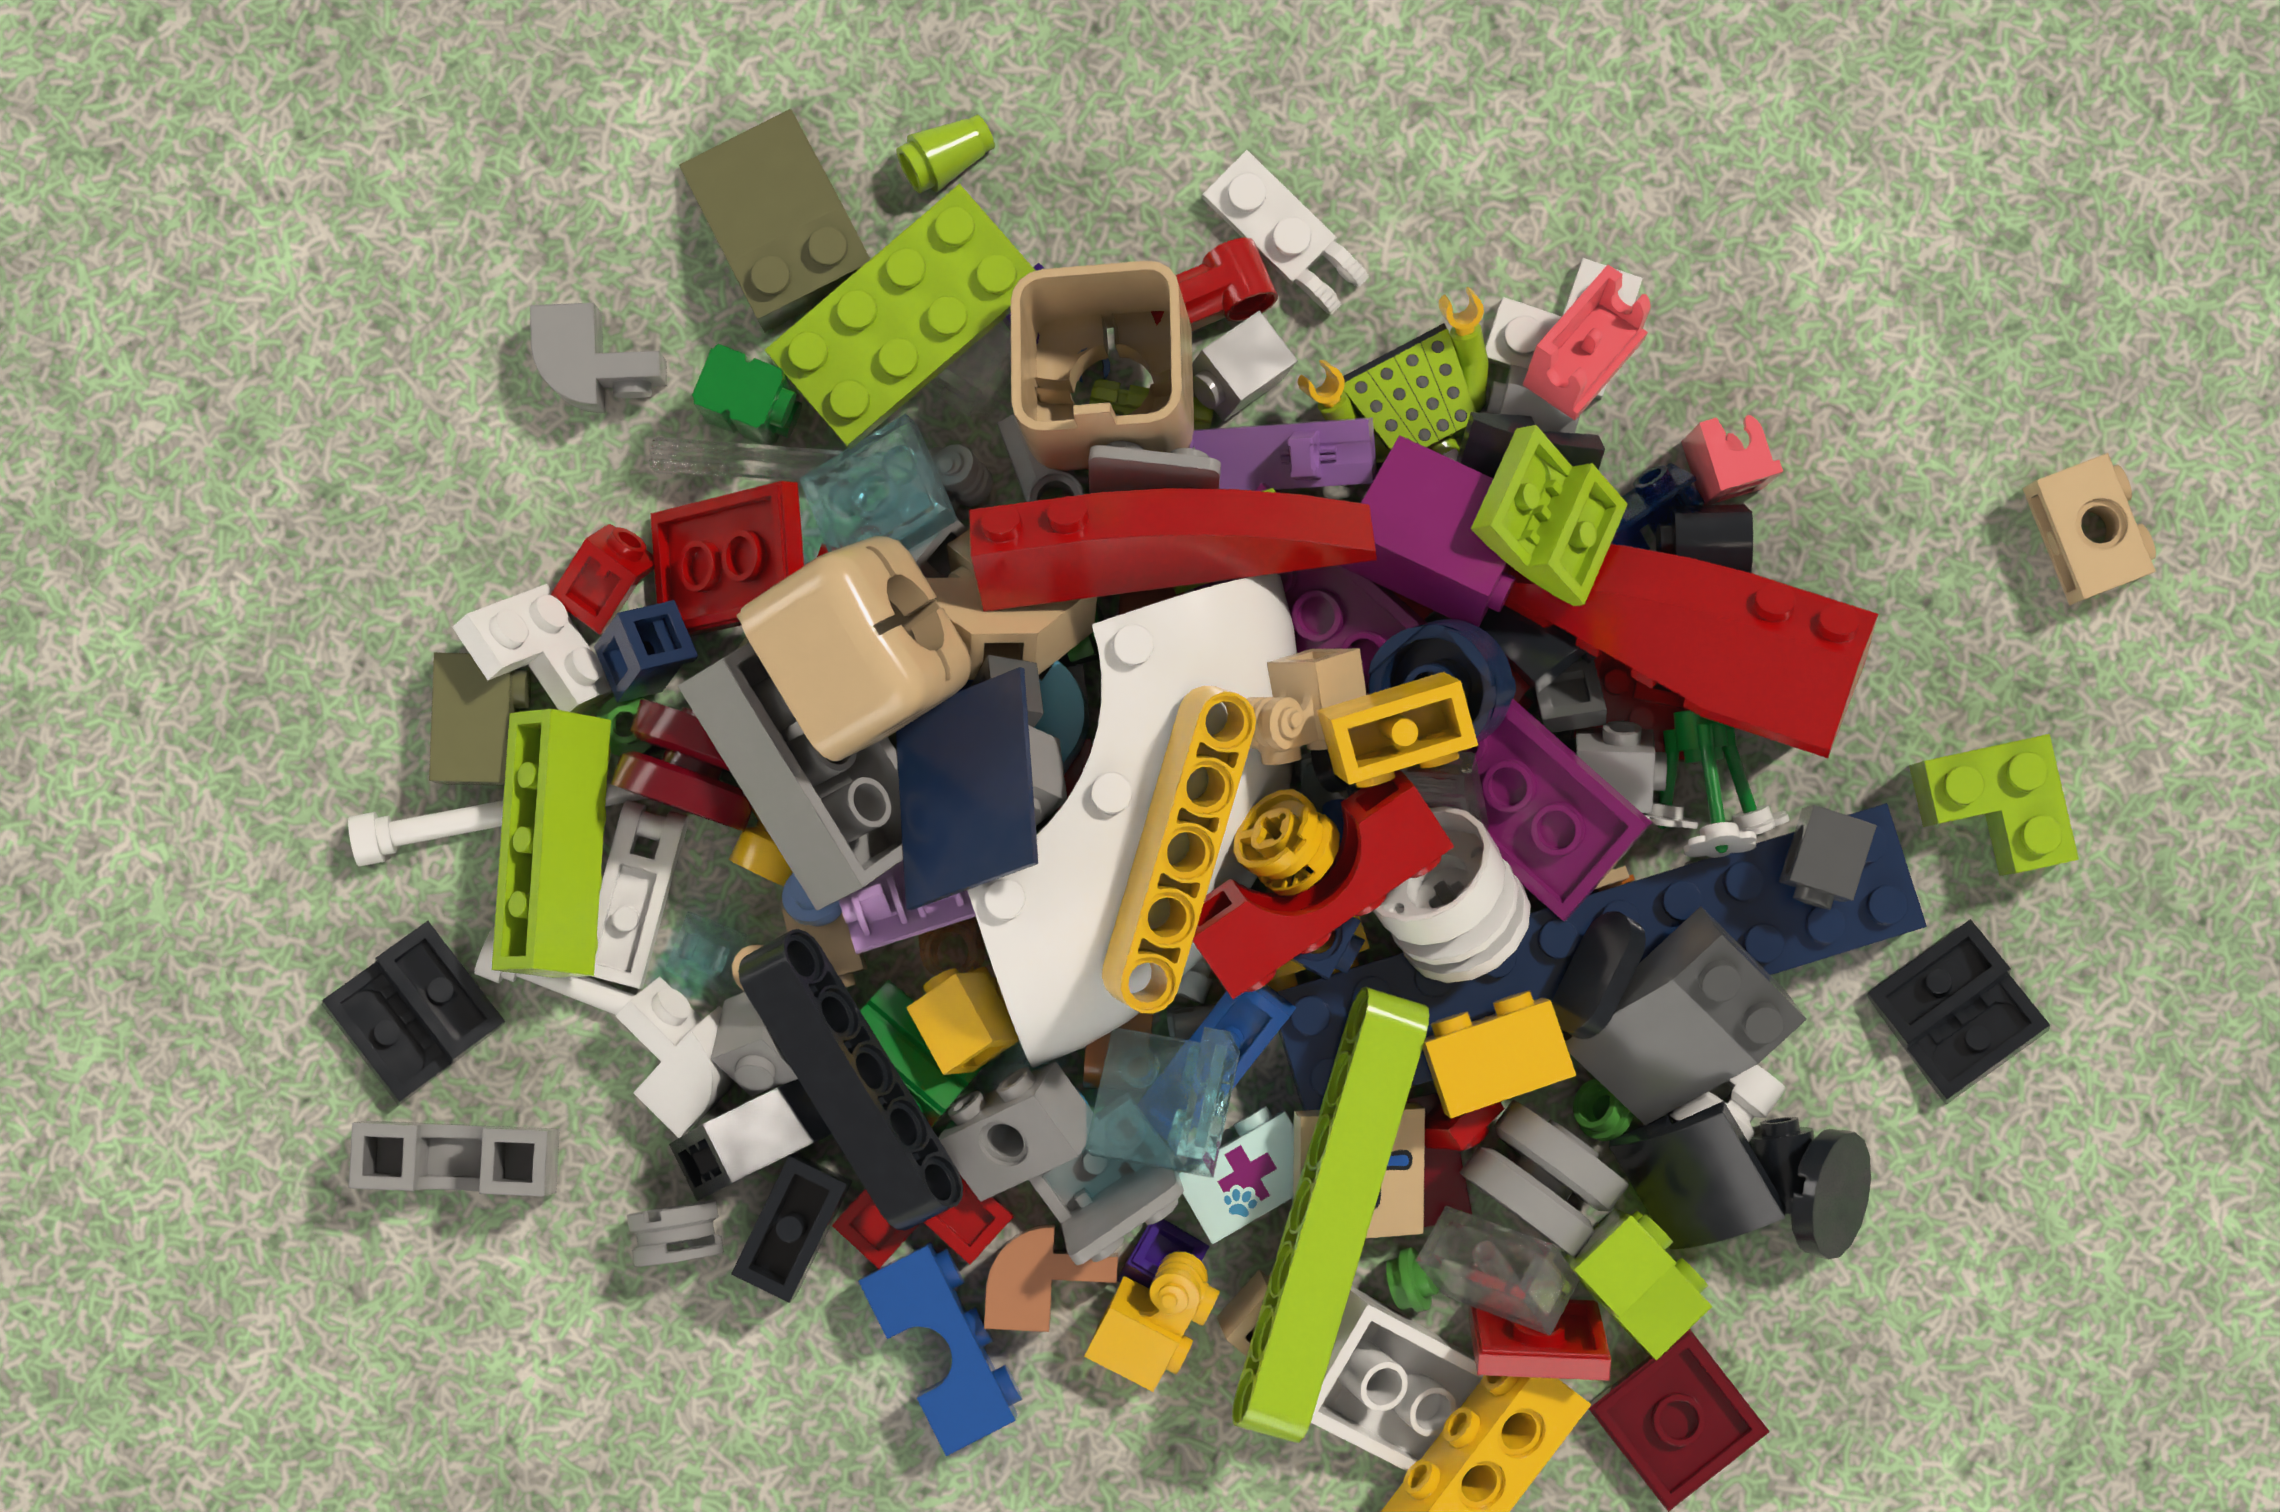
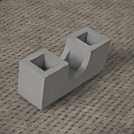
M371 1120L352 1123L349 1188L400 1191L427 1189L478 1191L479 1194L545 1197L557 1193L560 1128Z

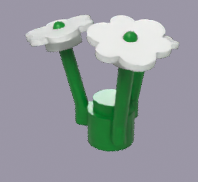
M1690 710L1673 713L1675 729L1663 731L1664 747L1667 753L1665 791H1660L1658 802L1653 801L1652 813L1643 814L1652 821V824L1657 825L1660 829L1667 827L1697 829V820L1683 817L1684 806L1673 804L1680 752L1684 751L1685 764L1702 763L1711 824L1699 830L1700 836L1688 840V845L1684 846V854L1686 856L1701 857L1707 855L1708 857L1717 858L1727 856L1730 853L1750 851L1756 848L1757 835L1790 821L1786 811L1771 813L1769 805L1756 807L1736 746L1734 727L1701 717ZM1723 753L1742 808L1741 812L1732 816L1734 823L1725 822L1717 761L1724 760Z

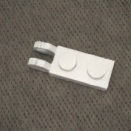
M1248 150L1203 193L1202 199L1242 238H1252L1260 255L1291 286L1296 283L1329 315H1332L1341 306V302L1330 286L1323 283L1314 273L1308 270L1322 255L1347 282L1352 283L1354 286L1360 287L1369 278V274H1367L1362 265L1343 246L1336 243L1337 237Z

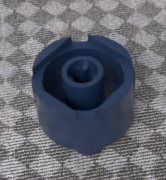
M1461 619L1437 620L1400 631L1379 648L1371 661L1368 672L1370 674L1369 694L1445 672L1462 683L1478 743L1490 736L1504 720L1515 695V680L1512 676L1508 659L1500 645L1492 636L1478 626Z

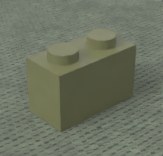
M434 652L429 781L446 785L505 786L510 713L519 712V708H529L531 699V676L529 670H521L520 667L487 680L470 653Z

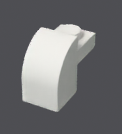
M659 976L630 999L616 1017L661 1061L634 1091V1094L680 1138L721 1100L734 1085L735 1081L711 1060L722 1008L720 1006L717 1007L707 1017L702 1019L690 1007L688 1000L680 992L672 989Z

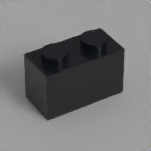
M797 1153L789 1155L731 1275L790 1303L797 1296L852 1180Z

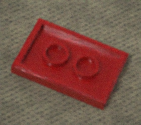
M778 481L651 513L657 604L675 600L689 636L741 626L742 624L736 615L741 612V609L747 603L804 566L798 482Z

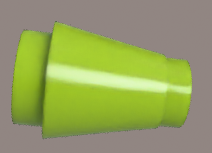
M977 114L969 119L965 118L907 136V143L898 147L896 153L907 180L914 190L920 194L930 188L934 192H938L983 157L986 152L994 149L995 143L986 122Z

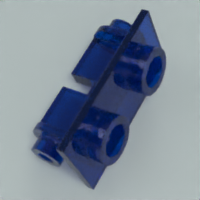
M1669 463L1666 466L1658 465L1639 475L1633 483L1634 489L1622 496L1628 505L1611 544L1650 550L1640 529L1648 524L1656 537L1657 523L1667 522L1668 506L1704 505L1702 496L1692 485L1696 481L1695 476L1673 463Z

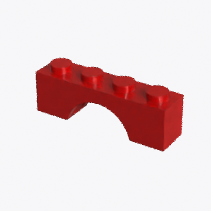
M1401 770L1394 771L1395 778L1379 785L1361 788L1341 802L1344 825L1340 847L1331 867L1309 889L1295 895L1280 896L1276 893L1255 891L1230 878L1206 895L1193 943L1232 999H1235L1243 992H1252L1265 986L1275 976L1278 968L1299 954H1307L1320 948L1328 941L1333 930L1354 916L1366 915L1378 908L1384 902L1387 893L1409 878H1418L1432 871L1441 861L1442 855L1455 847L1415 785Z

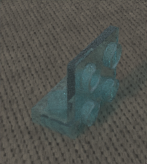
M1204 1027L1201 1042L1121 1028L1113 1030L1110 1036L1087 1138V1152L1095 1157L1213 1178L1240 1051L1231 1032Z

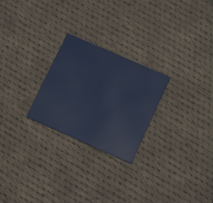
M1018 667L957 692L952 697L896 731L907 910L917 909L1038 864L1025 669Z

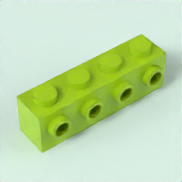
M551 708L516 712L509 715L492 970L551 978L594 976L595 956L598 949L597 926L599 895L602 886L601 865L604 826L606 823L607 774L611 755L609 745L611 720Z

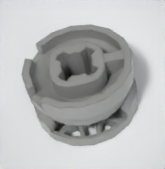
M717 1201L691 1203L628 1214L629 1231L636 1233L638 1247L632 1250L634 1267L673 1263L723 1253L722 1236L715 1234L713 1221L719 1217ZM684 1242H687L688 1246H691L687 1248L680 1247L676 1249H667V1245L679 1244Z

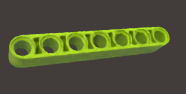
M1368 987L1361 988L1352 1003L1235 1393L1232 1409V1422L1234 1426L1294 1443H1300L1309 1429L1429 1025V1008L1426 1005Z

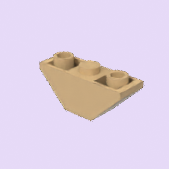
M926 578L937 597L936 601L941 608H944L968 649L972 661L969 680L975 679L987 655L1037 663L1038 675H1040L1093 632L1092 624L1095 622L1097 597L984 612L976 578Z

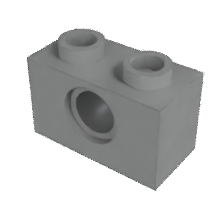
M1054 1061L1033 1072L1028 1067L1021 1068L1006 1077L997 1089L985 1095H982L977 1090L962 1097L948 1111L951 1119L938 1139L960 1175L981 1202L1079 1157L1097 1127L1099 1120L1057 1062Z

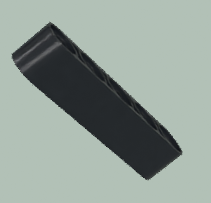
M794 929L746 955L741 960L738 970L744 992L884 1219L897 1230L906 1231L957 1206L963 1196V1185L956 1166L814 937L806 931Z

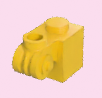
M981 967L969 973H959L957 968L946 970L927 981L923 985L926 994L906 1007L943 1075L974 1072L1019 1041L997 978L990 975L987 967Z
M1173 1252L1166 1255L1159 1265L1150 1289L1123 1276L1096 1328L1084 1357L1154 1392L1165 1370L1176 1375L1193 1343V1339L1184 1335L1191 1321L1201 1326L1204 1325L1220 1293L1219 1290L1209 1286V1283H1207V1269L1202 1261L1187 1252Z

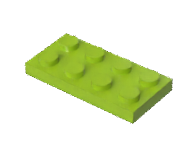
M959 183L769 345L765 352L783 370L785 376L848 449L851 450L1010 314L1011 297L1014 287L1021 278L1036 270Z

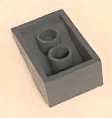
M1700 906L1638 964L1612 1019L1599 1034L1589 1039H1578L1565 1032L1563 1037L1568 1052L1646 1126L1759 1064L1807 1019L1786 990Z

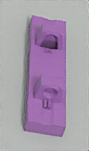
M1373 417L1194 430L1189 447L1192 449L1195 447V449L1221 462L1220 489L1255 491L1261 483H1266L1269 487L1274 488V490L1373 483L1377 475Z

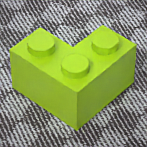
M2050 734L1909 765L1923 827L1985 814L1999 876L2079 860Z
M1615 1208L1593 1229L1595 1233L1576 1259L1567 1254L1560 1262L1636 1343L1657 1361L1713 1307L1700 1294L1709 1285L1682 1257L1675 1262L1665 1251L1673 1241L1647 1214L1642 1215L1636 1210L1630 1215Z

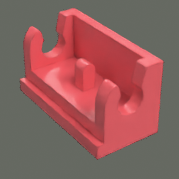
M1607 265L1537 344L1523 382L1524 387L1573 420H1576L1641 345L1648 333L1643 329L1651 308L1648 296L1642 294L1632 306L1625 304L1618 295V291L1622 287L1623 274L1610 265Z
M1747 415L1743 419L1744 430L1749 435V445L1746 449H1744L1742 442L1737 436L1732 433L1726 435L1717 417L1700 422L1681 441L1701 505H1712L1762 490L1783 472L1780 460L1773 461L1763 428L1753 416Z

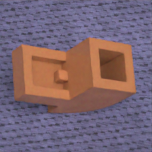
M1056 1224L1038 1225L1022 1231L1009 1240L1001 1249L990 1269L986 1286L984 1329L1049 1332L1053 1280L1117 1283L1118 1253H1113L1098 1262H1093L1089 1259L1081 1265H1075L1069 1257L1067 1250H1054Z

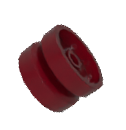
M641 699L630 730L637 739L664 749V756L660 760L635 751L622 753L610 784L745 832L753 807L742 789L720 781L723 771L731 772L693 710L682 707L680 711Z

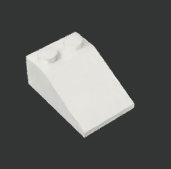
M1351 1286L1311 1423L1408 1471L1415 1462L1423 1457L1442 1432L1447 1418L1462 1406L1481 1381L1483 1375H1477L1474 1356L1386 1304Z

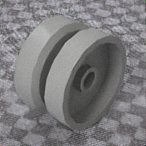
M1512 1100L1494 1124L1497 1136L1522 1156L1520 1160L1515 1164L1491 1147L1478 1146L1459 1173L1535 1231L1576 1259L1595 1232L1591 1221L1566 1202L1571 1194H1574L1598 1211H1611L1629 1184L1597 1158L1599 1154L1574 1134L1551 1119L1547 1122L1521 1103Z

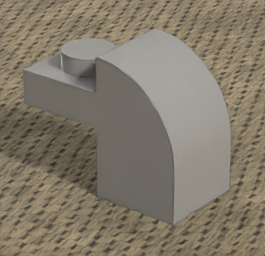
M594 303L530 305L531 349L536 367L548 385L572 406L587 412L605 413L604 388H613V396L618 398H645L652 395V387L667 386V361L660 351L603 353L602 313Z

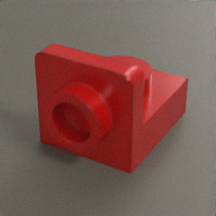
M608 524L585 538L551 595L557 598L568 612L600 635L606 630L615 615L621 611L639 581L654 570L653 554L646 550V544L635 533Z

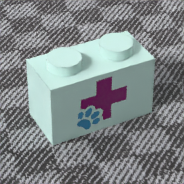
M1267 1106L1233 1125L1239 1135L1218 1148H1216L1210 1138L1178 1157L1183 1166L1178 1171L1184 1189L1183 1195L1212 1244L1293 1198L1294 1126L1284 1110L1272 1116Z

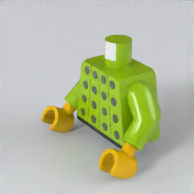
M1466 287L1469 304L1460 313H1453L1451 302L1445 294L1439 299V309L1452 326L1450 333L1445 323L1344 376L1327 361L1319 360L1320 365L1326 371V379L1318 388H1315L1311 381L1302 374L1299 376L1297 381L1299 388L1318 402V409L1325 421L1373 417L1376 463H1384L1399 435L1454 461L1457 460L1460 447L1455 439L1465 433L1470 413H1480L1484 408L1487 394L1489 362L1481 325L1479 324L1484 314V307L1479 297L1471 288Z

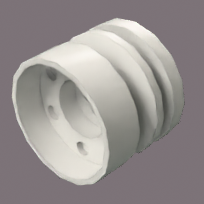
M1447 806L1430 808V810L1455 847L1442 855L1441 861L1432 871L1418 878H1409L1387 893L1384 902L1373 912L1383 926L1392 933L1395 943L1403 950L1404 956L1409 963L1426 978L1446 983L1473 980L1498 968L1517 950L1529 927L1531 905L1523 885L1514 875L1508 862L1502 858L1499 848L1484 825L1468 811Z

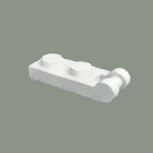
M629 800L625 801L618 820L600 889L597 926L598 949L595 956L594 976L592 977L643 989L679 852L687 831L689 816L670 811L667 817L646 812V805ZM639 836L659 841L654 860L633 854Z

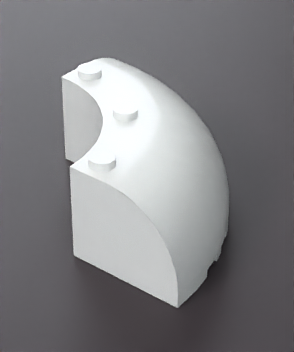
M1278 574L1253 576L1214 585L1092 624L1101 668V706L1098 728L1083 772L1066 802L1051 821L1036 835L1038 864L967 890L1006 1007L1025 1055L1033 1068L1089 1045L1124 1025L1140 1013L1117 1000L1107 991L1102 979V968L1176 715L1183 698L1191 690L1204 685L1216 686L1232 691L1246 699L1249 697H1273L1267 662L1297 653L1294 626L1281 576ZM1223 702L1215 704L1206 716V727L1210 735L1220 732L1227 722L1228 713ZM1249 749L1207 894L1230 878L1247 888L1252 887L1257 876L1249 872L1237 861L1233 851L1235 834L1250 809L1256 803L1271 793L1290 788L1295 762L1280 765H1263L1261 753L1258 749ZM1204 767L1196 769L1187 781L1186 791L1190 800L1199 798L1208 786L1209 778ZM1186 832L1176 835L1168 845L1167 857L1171 865L1180 862L1189 851L1190 842ZM1167 897L1157 900L1151 906L1148 912V923L1151 929L1160 927L1167 921L1171 907ZM1193 941L1182 977L1203 957ZM1150 963L1138 965L1132 971L1128 984L1130 993L1139 992L1148 985L1152 972Z

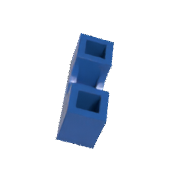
M929 1242L858 1280L887 1339L909 1328L926 1327L938 1332L948 1343L952 1355L950 1372L940 1382L920 1391L917 1396V1400L946 1456L1016 1421L1018 1413L1013 1404L1023 1400L1022 1395L1006 1365L995 1369L984 1347L993 1342V1338L989 1329H984V1318L978 1308L974 1307L966 1312L955 1288L964 1284V1280L948 1249L937 1254L932 1242Z

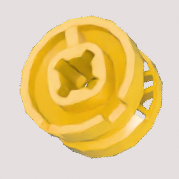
M1294 789L1278 790L1265 796L1250 809L1235 834L1233 851L1237 861L1249 872L1258 876L1260 882L1268 889L1280 896L1295 895L1313 886L1331 867L1339 849L1340 833L1335 823L1325 814L1317 812L1314 804L1303 794ZM1307 866L1314 871L1312 874L1306 871Z

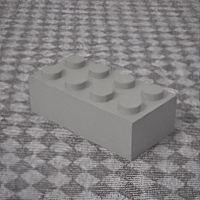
M750 642L678 685V688L817 911L865 887L903 860L897 751L888 737L840 761H831L823 757L815 750L805 736Z

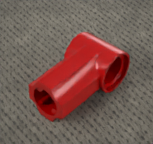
M1243 237L1224 242L1209 251L1203 258L1201 265L1176 275L1192 331L1223 318L1232 322L1245 321L1259 310L1261 313H1264L1278 299V294L1252 238ZM1151 311L1156 326L1160 323L1164 311Z

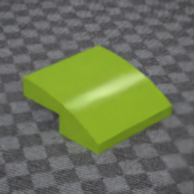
M1532 425L1516 428L1471 530L1501 559L1527 579L1573 606L1584 605L1628 504L1593 463L1572 466L1539 427Z

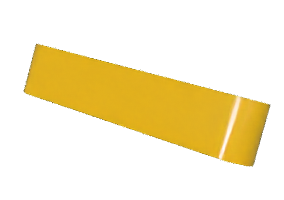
M1204 685L1191 690L1183 698L1179 706L1103 963L1102 979L1107 991L1114 998L1140 1013L1153 1014L1164 1010L1172 1003L1178 992L1255 732L1256 716L1248 700L1235 692L1216 686ZM1223 702L1228 713L1227 722L1220 732L1210 735L1206 727V716L1215 704ZM1204 767L1209 778L1208 786L1199 798L1190 800L1186 791L1187 781L1196 769ZM1186 832L1190 842L1189 851L1180 862L1171 865L1167 857L1168 845L1176 835ZM1167 897L1171 906L1170 915L1167 921L1160 927L1151 929L1148 923V912L1157 900ZM1150 963L1152 972L1148 985L1139 992L1130 993L1128 984L1132 971L1138 965Z

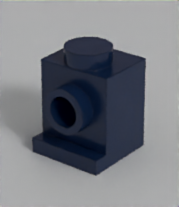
M675 600L618 612L594 646L617 703L663 692L681 666L694 662L698 657Z

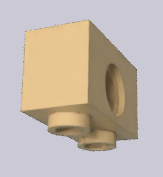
M2108 453L2038 479L2022 488L2069 606L2156 572L2151 561L2156 558L2153 539L2143 524H2136L2128 501L2132 499L2129 480L2121 466H2113ZM2085 512L2094 513L2104 521L2106 537L2103 543L2092 542L2084 535L2081 521Z

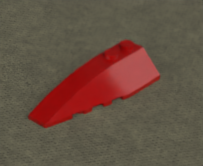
M1164 488L1099 492L969 510L971 559L984 612L1377 560L1370 505L1301 494L1239 489Z
M1610 544L1584 605L1573 606L1527 579L1513 567L1510 568L1508 574L1516 577L1504 604L1544 628L1554 624L1577 638L1576 646L1597 658L1604 652L1632 668L1630 677L1646 686L1653 688L1659 683L1685 698L1683 707L1701 717L1825 758H1829L1864 668L1878 618V613L1753 573L1689 557Z

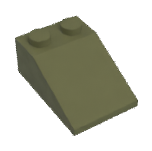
M792 109L679 165L764 333L814 308L870 260L849 216Z

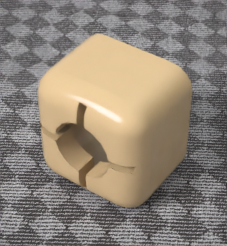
M1135 261L1041 269L1030 272L1021 278L1014 287L1011 297V402L1015 418L1027 446L1039 463L1048 469L1059 471L1089 469L1090 448L1095 445L1106 446L1114 441H1128L1140 445L1144 450L1171 453V451L1178 448L1190 447L1194 432L1192 329L1177 277L1169 267L1155 261ZM1151 311H1164L1160 323L1156 326ZM1107 328H1114L1115 346L1119 357L1130 358L1143 365L1153 380V384H1150L1149 394L1141 406L1129 415L1116 416L1110 403L1075 405L1071 393L1075 392L1076 383L1083 372L1097 361L1108 358ZM1039 333V343L1036 345L1037 335Z
M873 536L818 556L747 603L741 609V612L736 615L742 624L748 641L805 736L815 750L831 761H840L890 736L955 695L966 684L970 676L972 661L965 643L944 608L939 606L935 593L911 553L900 541L889 537Z

